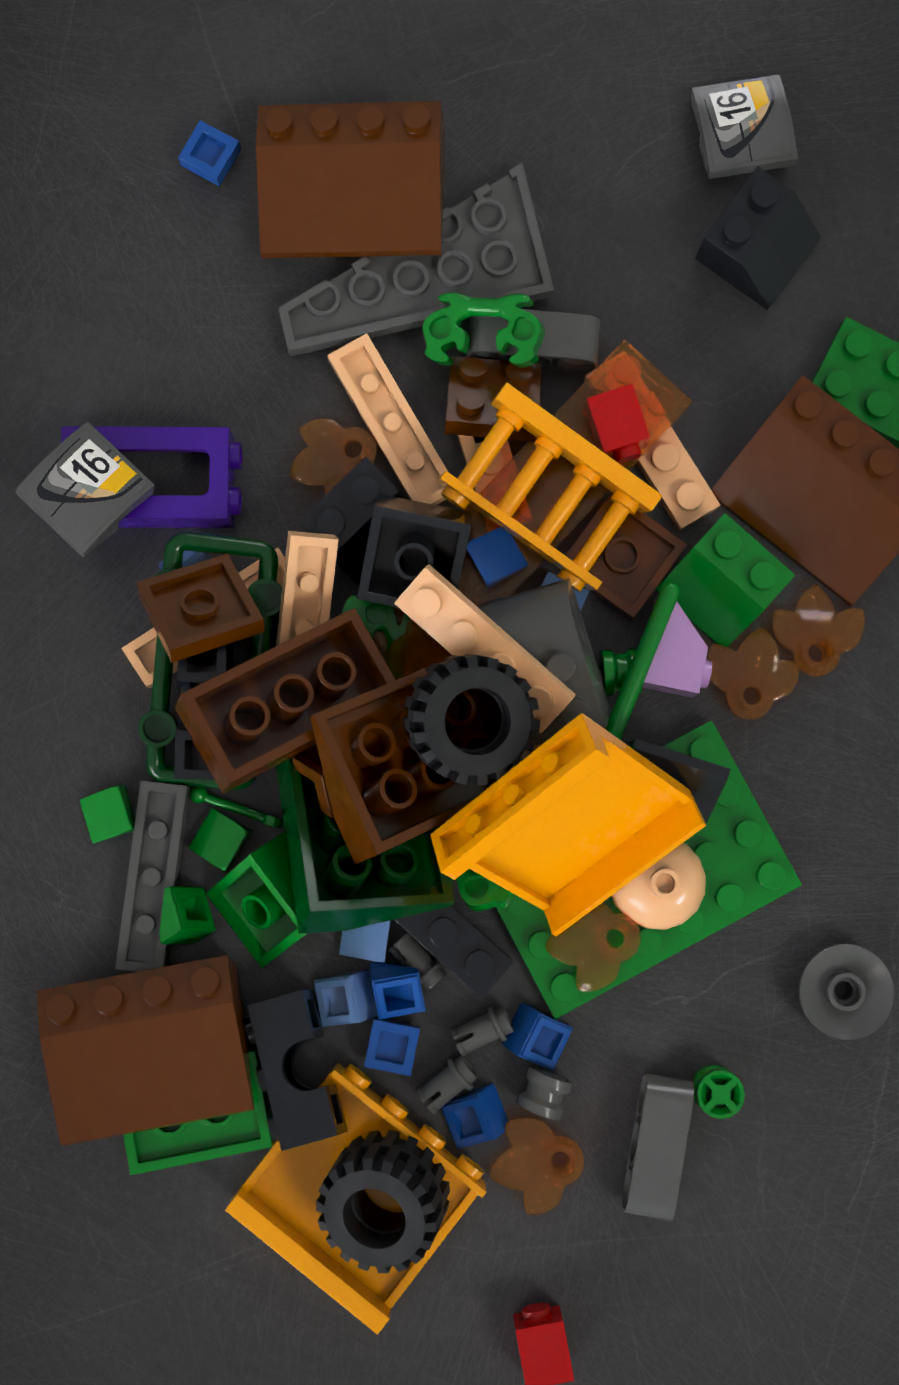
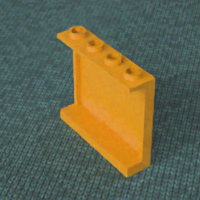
M581 713L437 828L430 836L441 873L455 880L468 869L473 870L543 910L551 933L557 937L704 828L706 823L690 789Z
M337 1062L318 1088L336 1084L348 1131L334 1137L281 1151L279 1141H276L232 1197L225 1211L378 1335L390 1319L391 1308L478 1195L483 1198L486 1194V1183L481 1178L484 1171L472 1159L464 1154L456 1158L444 1148L447 1142L436 1130L427 1124H424L420 1129L406 1117L409 1110L400 1101L389 1094L382 1098L369 1088L372 1081L365 1073L352 1064L345 1068ZM379 1130L382 1137H386L389 1130L399 1132L400 1139L407 1141L410 1135L419 1140L416 1146L421 1150L428 1147L435 1154L432 1159L433 1163H442L446 1171L442 1180L448 1181L450 1186V1193L447 1197V1200L450 1201L448 1210L430 1249L426 1251L424 1257L417 1264L411 1261L408 1269L400 1272L394 1266L391 1267L389 1273H378L377 1268L374 1266H370L369 1270L366 1271L358 1268L359 1262L352 1258L349 1262L345 1261L340 1257L342 1250L338 1246L330 1247L326 1241L329 1232L320 1230L317 1221L322 1213L316 1211V1201L321 1194L319 1189L344 1148L349 1147L352 1140L360 1135L365 1139L369 1132ZM365 1189L368 1197L378 1207L390 1212H403L399 1203L389 1194L376 1189Z

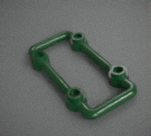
M179 532L172 536L165 546L163 570L159 571L155 576L182 568L184 551L221 555L228 553L231 556L259 559L258 580L251 584L248 591L264 619L265 632L252 636L250 659L270 650L273 615L280 610L282 587L277 582L278 555L274 547L268 542L259 539L194 532ZM157 634L150 710L140 719L138 725L139 736L147 744V771L153 779L161 783L220 789L215 780L174 779V766L165 765L166 745L174 739L178 724L174 714L169 711L173 663H171ZM256 777L232 790H241L251 786Z

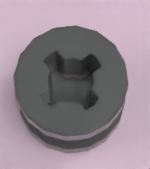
M529 1065L526 1073L528 1084L524 1091L519 1092L516 1103L537 1115L552 1120H560L563 1114L561 1106L563 1097L571 1092L573 1082L552 1071Z

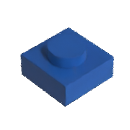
M200 120L178 156V160L182 167L220 187L241 151L240 142Z
M374 1017L364 1067L411 1076L420 1026L387 1019L379 1020V1018Z

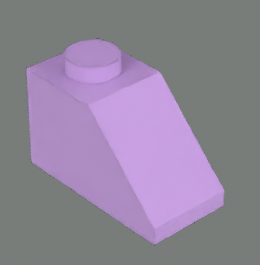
M658 595L655 597L654 605H655V603H656V600H657V598H658ZM678 602L675 604L642 688L692 698L700 693V688L708 687L712 673V661L706 660L708 647Z

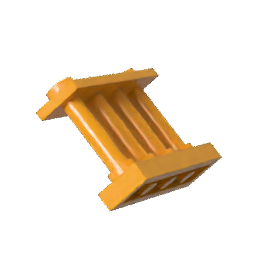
M506 383L491 402V405L498 410L495 415L498 418L497 422L458 478L447 471L440 476L437 483L444 487L441 495L462 510H465L467 505H470L496 525L503 528L561 571L557 577L560 580L570 578L573 589L577 592H581L583 587L588 590H598L602 581L590 574L589 570L628 514L634 515L636 511L640 513L652 511L663 495L509 383ZM521 428H524L537 438L534 442L537 448L495 506L475 492L473 488L512 432H519ZM561 455L575 465L573 469L575 476L534 534L513 519L512 516L552 458L557 460ZM600 483L614 493L611 497L614 503L572 561L550 544L590 486L596 487Z

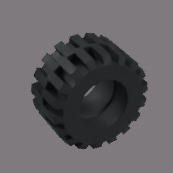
M452 655L445 657L444 661L439 664H431L426 668L428 673L423 678L417 677L412 684L415 690L412 697H406L404 707L408 708V717H403L404 728L409 731L410 735L407 740L411 749L418 753V758L441 776L464 785L467 782L477 786L488 785V779L498 780L507 773V769L515 767L523 760L520 756L524 750L533 751L536 742L530 740L532 730L539 731L540 720L533 718V710L539 709L537 698L529 696L527 691L532 687L526 679L519 678L516 675L518 671L509 664H503L498 659L479 655ZM467 689H480L486 692L493 702L495 708L494 727L489 736L480 744L470 748L458 747L450 741L446 733L445 715L451 701L461 692Z
M379 1130L369 1132L365 1139L360 1135L352 1140L349 1147L344 1148L319 1189L321 1194L316 1201V1211L322 1213L317 1220L320 1230L329 1232L326 1241L331 1248L338 1246L342 1250L341 1258L347 1262L351 1258L358 1261V1268L368 1271L370 1266H374L377 1268L378 1273H389L392 1266L400 1272L408 1269L411 1261L417 1264L424 1257L426 1251L430 1249L448 1210L450 1201L447 1200V1197L450 1193V1186L448 1181L442 1180L446 1173L442 1163L434 1164L432 1159L435 1154L428 1147L424 1150L417 1147L416 1145L419 1140L410 1135L407 1141L399 1138V1132L391 1130L388 1131L386 1137H382ZM365 1189H376L389 1194L399 1203L403 1212H390L378 1207L368 1197Z

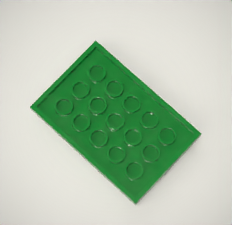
M712 720L662 746L731 769L728 780L706 826L684 842L700 858L706 875L705 896L697 912L681 925L666 930L646 929L628 920L615 906L611 896L556 937L551 933L544 911L514 894L513 900L507 908L501 909L496 907L555 1019L802 886Z

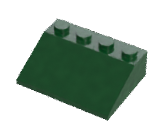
M292 758L276 766L299 934L347 931L450 907L455 903L451 879L440 872L430 836L440 825L381 854L355 864L334 817L330 818L321 812L315 783L295 770Z

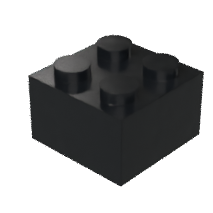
M378 493L373 510L357 599L398 607L394 604L396 600L429 564L458 589L472 525V512Z

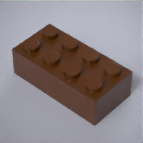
M353 608L180 694L175 709L222 794L315 746L316 740L311 724V715L393 682L396 679L356 609Z

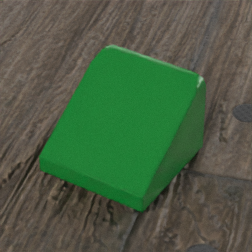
M116 785L80 799L93 844L134 831L135 816L125 785Z
M211 808L189 849L217 868L228 872L253 830Z
M168 886L164 889L159 933L162 945L194 944L216 931L203 887Z

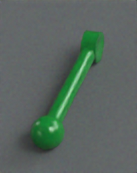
M195 786L190 791V799L196 804L207 802L280 829L282 819L209 794L204 787Z

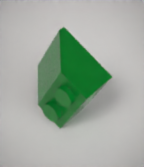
M724 513L655 591L659 594L665 583H676L680 588L677 602L690 622L724 651L768 607L794 578L795 574Z
M285 831L251 853L206 893L261 968L307 934L298 933Z

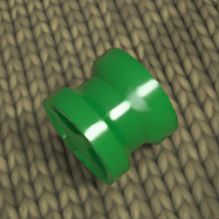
M629 648L623 654H615L611 650L600 651L599 667H601L602 683L607 696H613L617 691L621 690L637 648Z
M715 1064L704 1066L697 1071L692 1079L694 1084V1100L706 1114L717 1119L730 1118L738 1113L743 1106L745 1098L744 1087L739 1078L725 1067Z

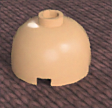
M683 842L613 894L612 898L615 906L628 920L646 929L666 930L683 924L697 912L705 896L706 875L700 858Z

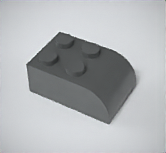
M570 578L484 602L478 606L481 611L576 694L574 699L542 733L532 730L530 740L536 742L535 745L546 742L581 713L601 727H607L611 708Z

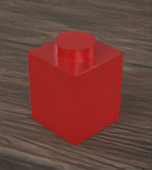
M633 383L588 397L584 410L597 448L619 464L640 457L642 455L641 449L647 447L651 437Z
M545 1302L533 1303L523 1307L522 1313L513 1314L525 1385H556L575 1381L560 1305L550 1307V1304Z

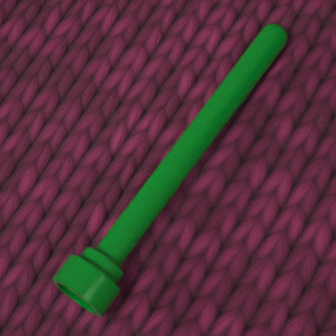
M674 582L665 583L660 590L610 714L607 727H605L608 732L620 740L679 597L680 588Z

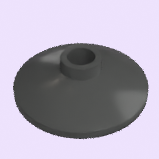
M836 944L817 952L804 967L798 990L802 1010L810 1023L822 1033L840 1040L861 1039L877 1031L890 1015L895 993L893 979L884 962L870 950L853 944ZM845 981L849 986V992L844 998H837L834 992L837 983Z

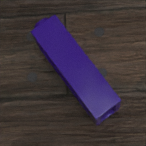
M61 426V443L81 426ZM93 426L119 452H205L210 457L209 490L206 494L201 496L151 495L121 519L118 528H234V515H241L242 511L241 488L234 487L235 470L242 469L243 450L242 443L235 442L229 427Z

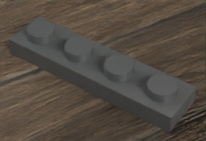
M140 780L116 957V970L139 972L166 967L169 945H162L159 937L164 889L168 886H177L190 786Z

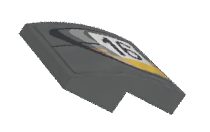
M780 74L692 88L690 103L700 131L699 150L708 179L752 173L757 166L764 171L797 166L798 154L794 128Z
M87 421L34 468L17 487L16 494L84 558L118 530L121 519L153 495L155 485Z

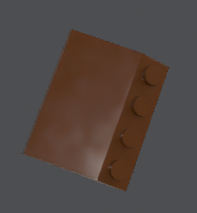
M441 101L258 106L256 162L260 254L262 258L442 255L445 127Z
M802 375L711 488V491L720 505L846 604L852 606L899 553V449Z
M426 668L310 716L334 819L355 864L381 854L445 823L497 781L491 778L488 779V785L479 786L471 782H467L466 785L456 783L426 766L418 758V753L411 749L407 740L410 737L409 731L404 728L403 717H408V708L404 707L406 697H412L415 688L412 684L416 678H423L428 673ZM467 689L458 694L449 704L445 715V729L448 738L453 744L461 748L474 747L483 742L491 733L495 723L493 702L488 694L480 689ZM525 750L520 756L522 759L528 756Z
M228 955L37 990L39 1039L61 1146L255 1110L239 972Z

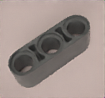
M522 309L537 317L545 328V336L537 353L539 360L535 363L541 364V369L585 372L595 370L598 367L601 332L600 319L585 314ZM471 316L468 331L470 344L466 356L509 361L510 357L518 352V349L510 346L507 353L503 355L496 347L497 332L500 329L506 328L508 321L500 317Z
M644 1073L639 1090L623 1186L622 1211L624 1213L667 1221L673 1220L693 1108V1081Z

